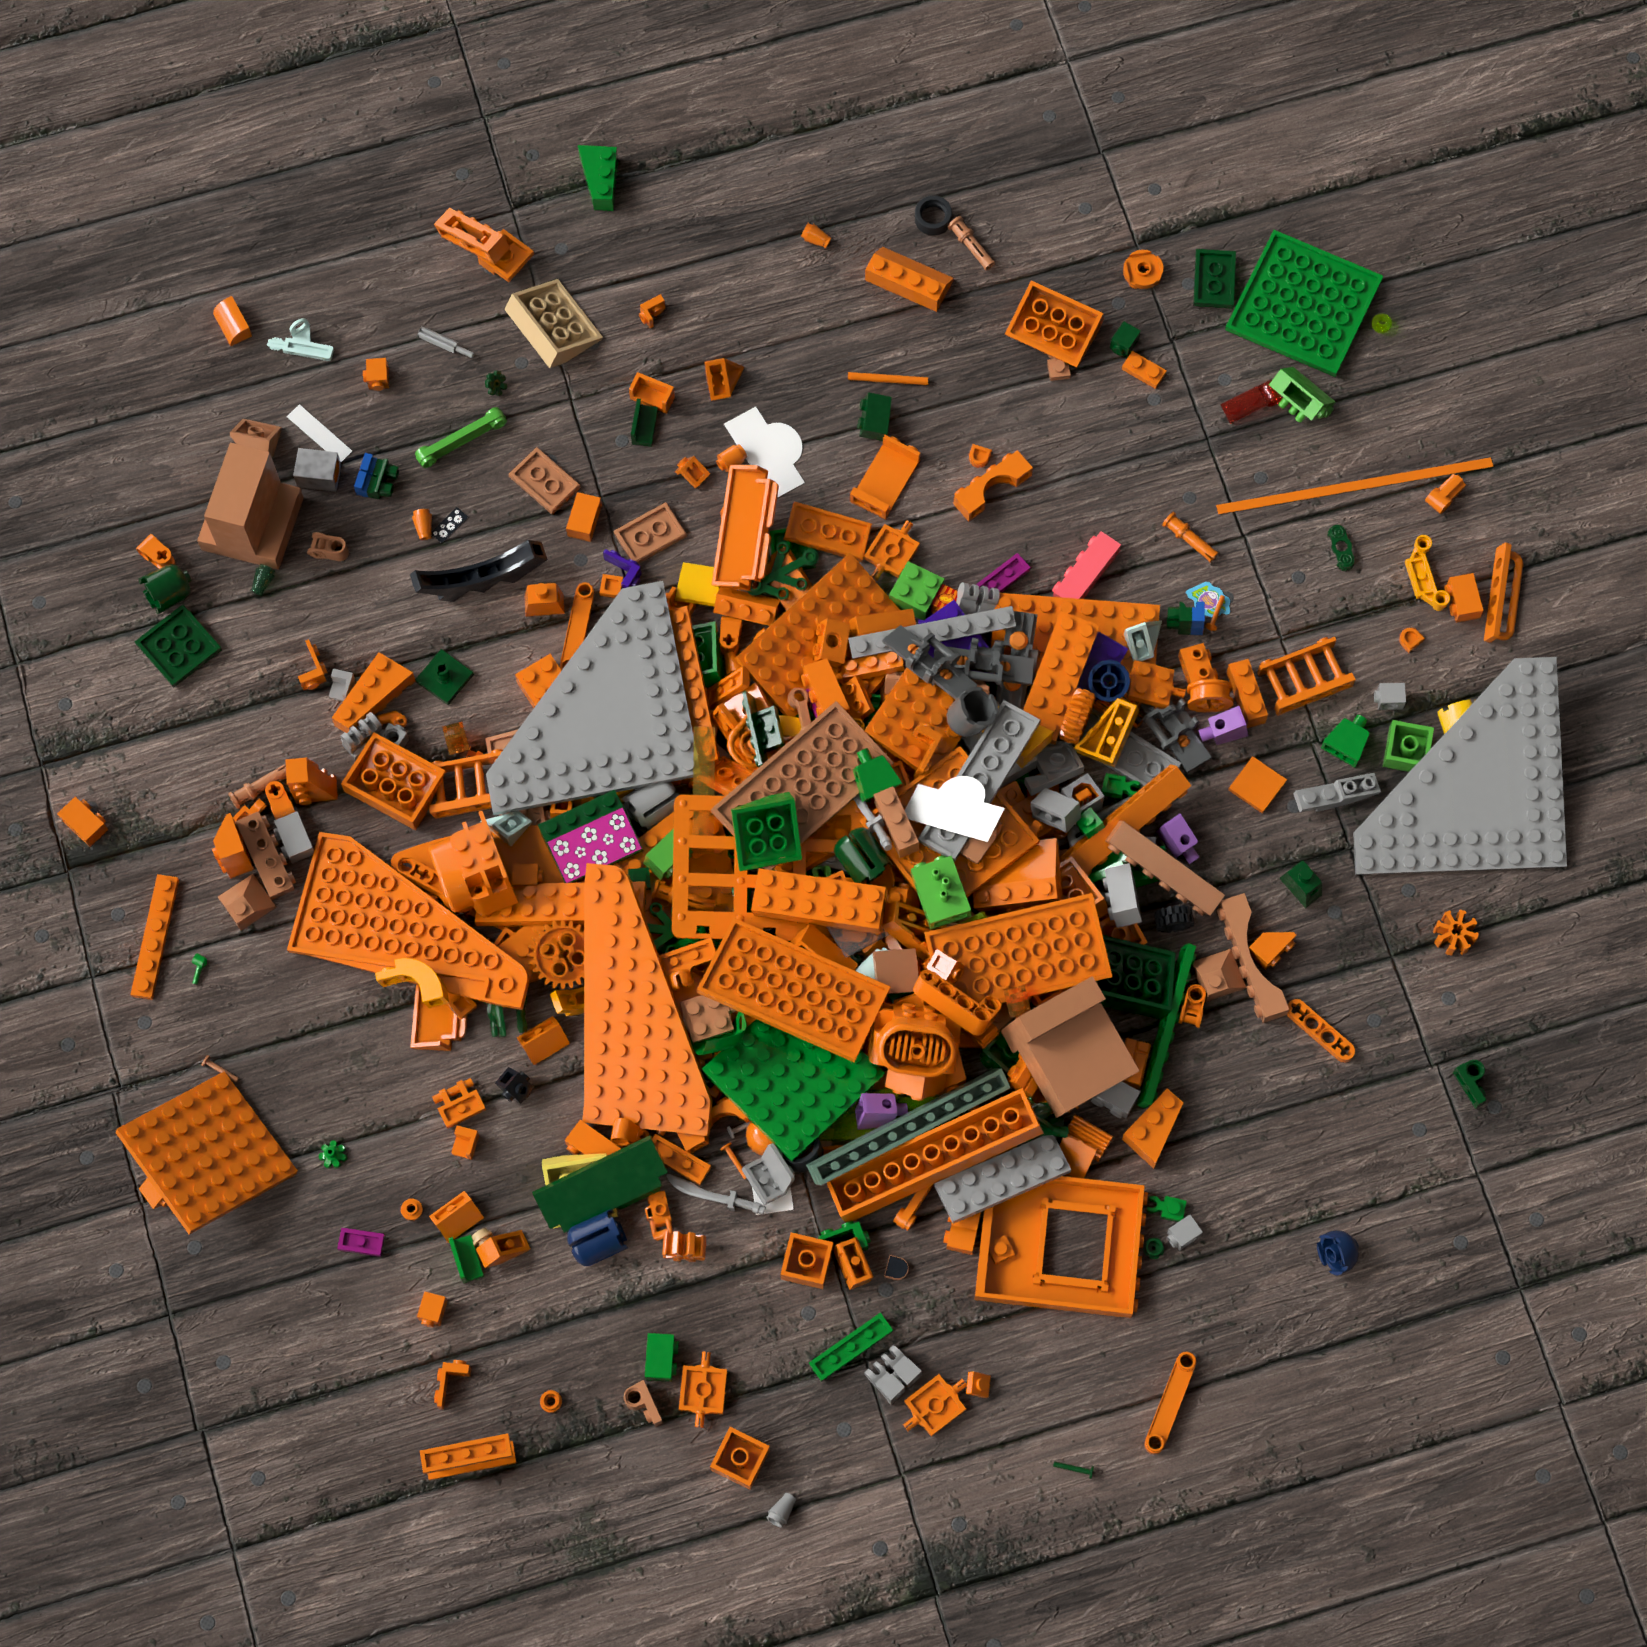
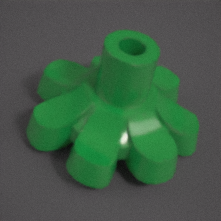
M331 1141L330 1146L324 1144L321 1147L323 1153L319 1154V1160H325V1168H330L332 1164L334 1168H339L341 1166L339 1161L344 1162L347 1160V1155L342 1153L346 1150V1147L344 1145L337 1146V1141Z

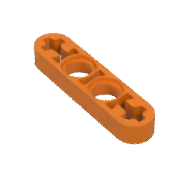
M1299 999L1291 1000L1288 1003L1289 1011L1287 1016L1332 1056L1344 1063L1349 1062L1355 1054L1354 1046L1308 1005ZM1291 1006H1299V1012L1301 1014H1299L1298 1012H1296L1295 1014L1292 1013L1291 1011L1293 1008ZM1305 1012H1307L1308 1015H1306L1303 1021H1301L1300 1019L1302 1015H1304ZM1311 1018L1315 1019L1318 1022V1027L1310 1029L1306 1021ZM1324 1033L1333 1034L1334 1041L1326 1043L1323 1040ZM1339 1040L1341 1043L1339 1044V1047L1337 1046L1334 1050L1332 1047H1334L1337 1041ZM1340 1048H1342L1343 1050L1348 1048L1349 1056L1346 1054L1342 1056L1340 1054L1342 1051Z

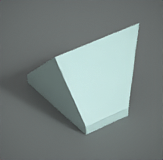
M1162 621L1144 622L1125 629L1124 637L1133 661H1144L1154 657V649Z
M520 811L486 819L490 830L509 846H512L532 823Z

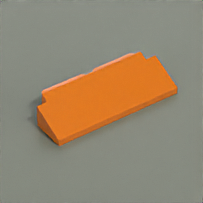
M730 465L712 586L750 591L752 581L761 582V579L765 577L771 541L768 530L774 522L779 485L775 481L767 479L768 470L758 465Z
M416 984L410 1048L451 1051L452 1041H461V1038L466 1035L468 1015L459 1020L447 1004L428 1008L422 1002L420 986ZM448 993L449 1000L455 996V994Z

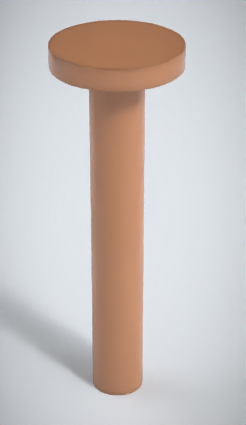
M207 1055L203 1060L201 1066L204 1067L207 1064L220 1073L225 1071L232 1081H238V1077L209 1060L210 1055Z

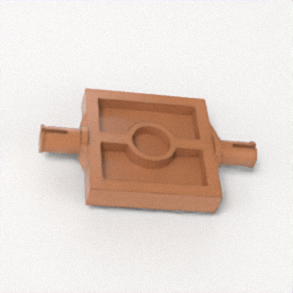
M703 995L680 1002L683 1022L693 1044L734 1031L731 1013L737 1012V1010Z

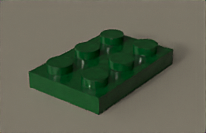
M1196 249L1193 306L1233 309L1236 251Z

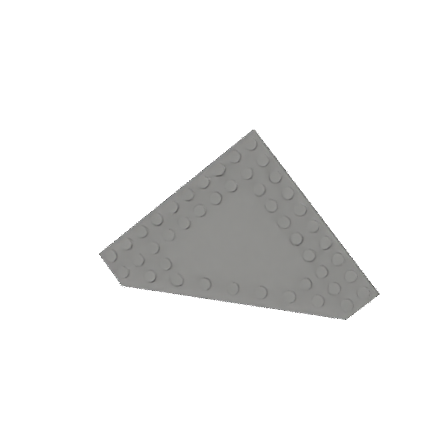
M663 581L621 589L487 771L486 777L493 815L604 795L612 790L620 792L701 776Z
M1557 657L1514 658L1462 716L1457 719L1404 779L1398 783L1368 818L1353 832L1355 875L1567 867Z

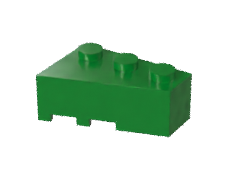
M578 145L579 158L594 210L614 211L618 167L617 147Z

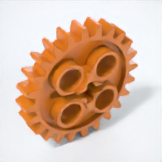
M561 920L560 926L553 921L552 928L547 924L544 925L545 932L540 929L537 930L539 938L532 937V940L536 943L528 946L530 949H533V952L527 954V956L533 957V960L528 964L535 965L536 967L532 970V973H540L537 980L545 978L544 985L552 982V988L554 989L557 984H560L561 990L565 988V984L570 989L573 988V982L578 986L581 985L580 978L584 979V931H580V924L573 928V921H570L567 926H565L564 920ZM566 934L571 937L572 941L569 946L562 944V935ZM552 938L556 939L557 944L562 952H567L565 959L573 968L572 972L569 971L564 958H558L560 951L557 948V946L553 943ZM545 945L552 947V956L548 957L543 954V947ZM574 953L582 956L581 964L578 965L572 961ZM555 964L563 966L564 972L562 975L554 973L553 967Z

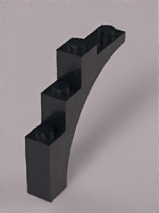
M526 540L517 547L486 561L442 571L415 570L410 574L416 593L437 595L440 601L454 602L469 591L484 593L500 581L515 583L548 559L542 542Z

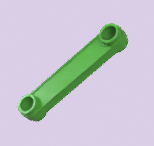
M494 407L484 417L435 444L420 447L415 452L416 459L423 468L431 467L438 458L491 429L497 430L502 428L507 423L506 416L499 407Z

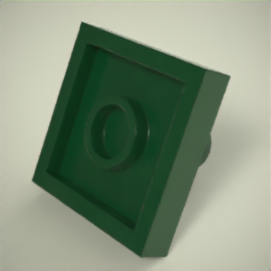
M440 649L415 681L443 703L449 705L473 677L474 673Z

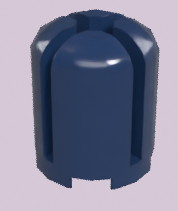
M612 1209L569 1229L567 1242L573 1248L571 1252L574 1258L581 1265L591 1266L629 1248L627 1245H624L627 1238L621 1223L614 1221L611 1214L615 1213Z

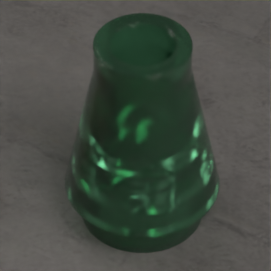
M260 564L258 568L256 567L250 591L262 596L264 590L275 577L273 575L275 570L264 564Z

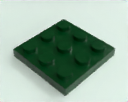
M184 604L134 641L136 646L173 688L222 651L219 644Z

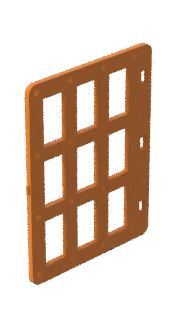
M677 796L674 800L673 935L680 939L712 938L722 940L733 918H736L761 930L763 928H775L776 935L774 936L790 942L799 931L809 924L754 916L753 913H747V888H755L757 875H747V870L739 871L735 837L689 835V812H711V809L726 796ZM854 800L849 802L835 815L851 816V831L862 827L860 820L865 817ZM807 839L801 844L802 860L793 861L792 873L806 875V852L834 853V847L838 840ZM689 848L734 850V874L689 873ZM846 878L848 882H854L852 878ZM688 886L734 888L733 912L688 911ZM812 924L834 943H861L866 938V932ZM697 926L709 927L710 934L696 933ZM829 930H841L842 937H828Z

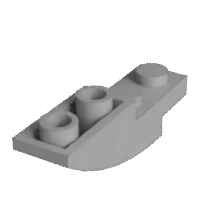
M1375 773L1339 779L1332 784L1296 790L1293 794L1301 813L1311 810L1318 812L1347 805L1379 794L1381 791Z

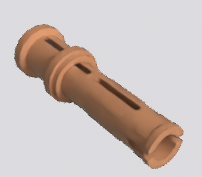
M961 216L953 219L947 228L956 234L960 243L967 246L984 267L985 271L991 269L995 265V261L991 259L975 239L973 230L965 225Z
M283 764L251 784H243L244 787L234 793L229 792L228 795L236 809L238 810L240 805L249 800H255L257 795L265 790L268 783L272 781L280 782L286 779L285 765Z

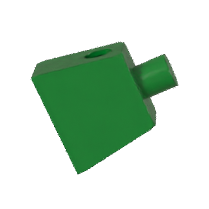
M1356 715L1353 722L1344 718L1324 739L1321 749L1356 768L1369 736V731L1364 729L1367 719L1361 715Z
M868 748L857 752L861 764L853 769L862 803L874 798V794L890 787L896 788L902 784L900 778L883 755L873 759Z

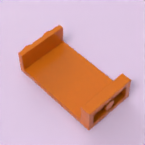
M884 435L883 445L858 487L852 489L850 502L886 520L920 462V452L918 449L911 445L906 446L902 444L899 439L893 436Z

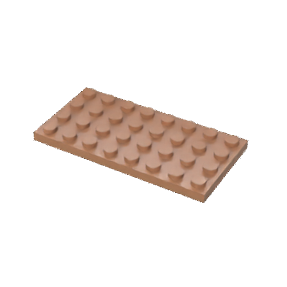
M835 701L711 809V812L734 836L731 809L769 795L790 792L795 799L801 845L859 794L853 769L861 764L857 752L868 748L873 759L883 755L891 766L894 762L864 732L840 704ZM777 865L766 866L763 869L773 870Z

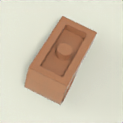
M644 1380L626 1389L624 1401L629 1409L636 1411L646 1407L647 1410L643 1411L648 1424L653 1422L655 1427L663 1424ZM637 1393L641 1396L640 1401L635 1404L629 1402L630 1395Z

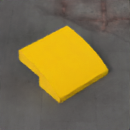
M683 562L675 601L714 607L716 594L720 588L711 585L714 567Z

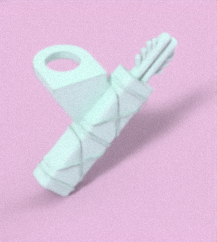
M306 318L298 319L290 326L292 339L286 338L284 342L281 338L274 337L269 339V343H267L271 350L279 351L283 349V353L323 361H331L334 352L333 347L330 345L311 342L310 325ZM303 323L301 327L295 329L297 325Z

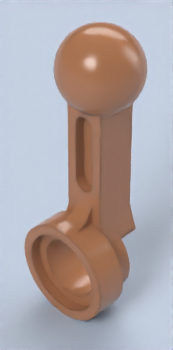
M794 688L788 695V703L791 707L798 710L801 732L811 723L807 706L809 698L806 690ZM799 693L803 695L804 701L796 700L794 694Z

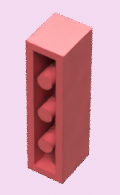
M1102 531L1097 537L1094 535L1088 543L1089 547L1085 552L1082 550L1077 556V563L1074 567L1070 566L1064 574L1065 578L1063 581H1058L1052 590L1054 592L1053 597L1084 599L1119 554L1121 544Z

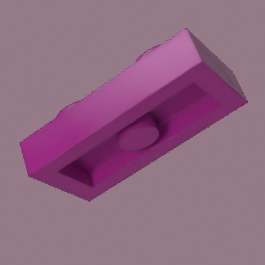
M341 1227L337 1249L339 1251L381 1257L385 1235Z

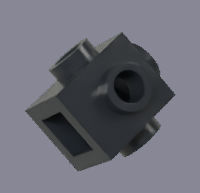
M510 1067L495 1082L503 1091L501 1095L509 1102L514 1100L520 1104L529 1097L530 1092L534 1089L528 1082L530 1078L524 1072H518Z

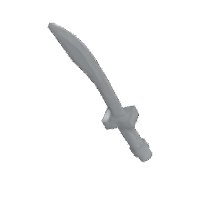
M858 794L854 801L868 820L866 823L868 830L871 833L876 832L880 839V844L885 851L892 849V842L883 829L885 824L879 814L875 818L868 808L866 801L862 803Z
M667 1174L669 1182L677 1190L694 1197L728 1204V1210L735 1211L734 1207L738 1206L762 1215L766 1210V1207L758 1202L754 1203L737 1198V1192L730 1190V1196L706 1191L690 1181Z

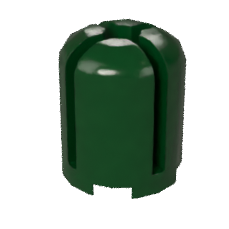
M865 827L852 830L848 834L849 838L846 835L843 836L834 847V854L855 883H862L867 879V884L883 874L886 865L889 864L890 867L894 865L872 833Z

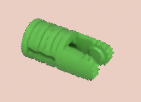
M828 865L824 867L816 866L812 869L809 876L828 877L831 875V868Z

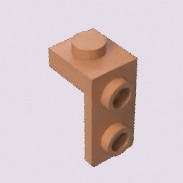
M1000 819L988 842L970 837L960 854L978 864L1001 832Z

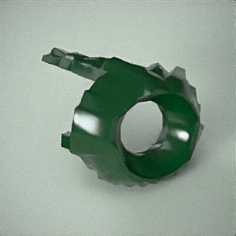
M527 995L523 1010L516 1009L519 1033L526 1032L528 1028L525 1018ZM484 1002V1004L488 1005L487 1014L490 1019L492 1037L498 1036L497 1025L500 1037H505L506 1029L503 1007Z
M1028 1097L1044 1132L1041 1135L1068 1137L1069 1129L1068 1126H1065L1064 1118L1062 1116L1056 1118L1052 1114L1053 1111L1047 1102L1034 1103L1032 1098Z

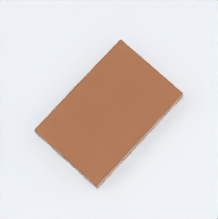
M537 447L509 473V477L552 515L581 488L579 483Z
M666 502L613 531L629 559L636 561L638 564L687 537L686 532Z

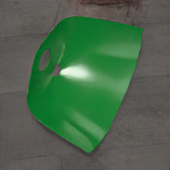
M738 1011L736 1019L732 1023L734 1028L732 1032L693 1044L691 1039L694 1052L697 1055H704L738 1046L744 1038L747 1026L744 1013ZM740 1017L742 1018V1028H741V1030H740Z

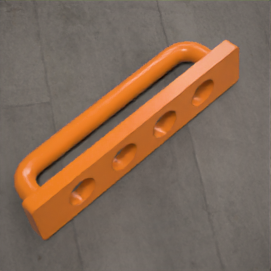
M1507 542L1497 547L1495 553L1484 641L1488 643L1496 639L1508 640L1515 631L1523 560L1518 553L1511 551L1512 544ZM1512 559L1515 562L1507 628L1506 632H1501L1500 627L1509 561Z

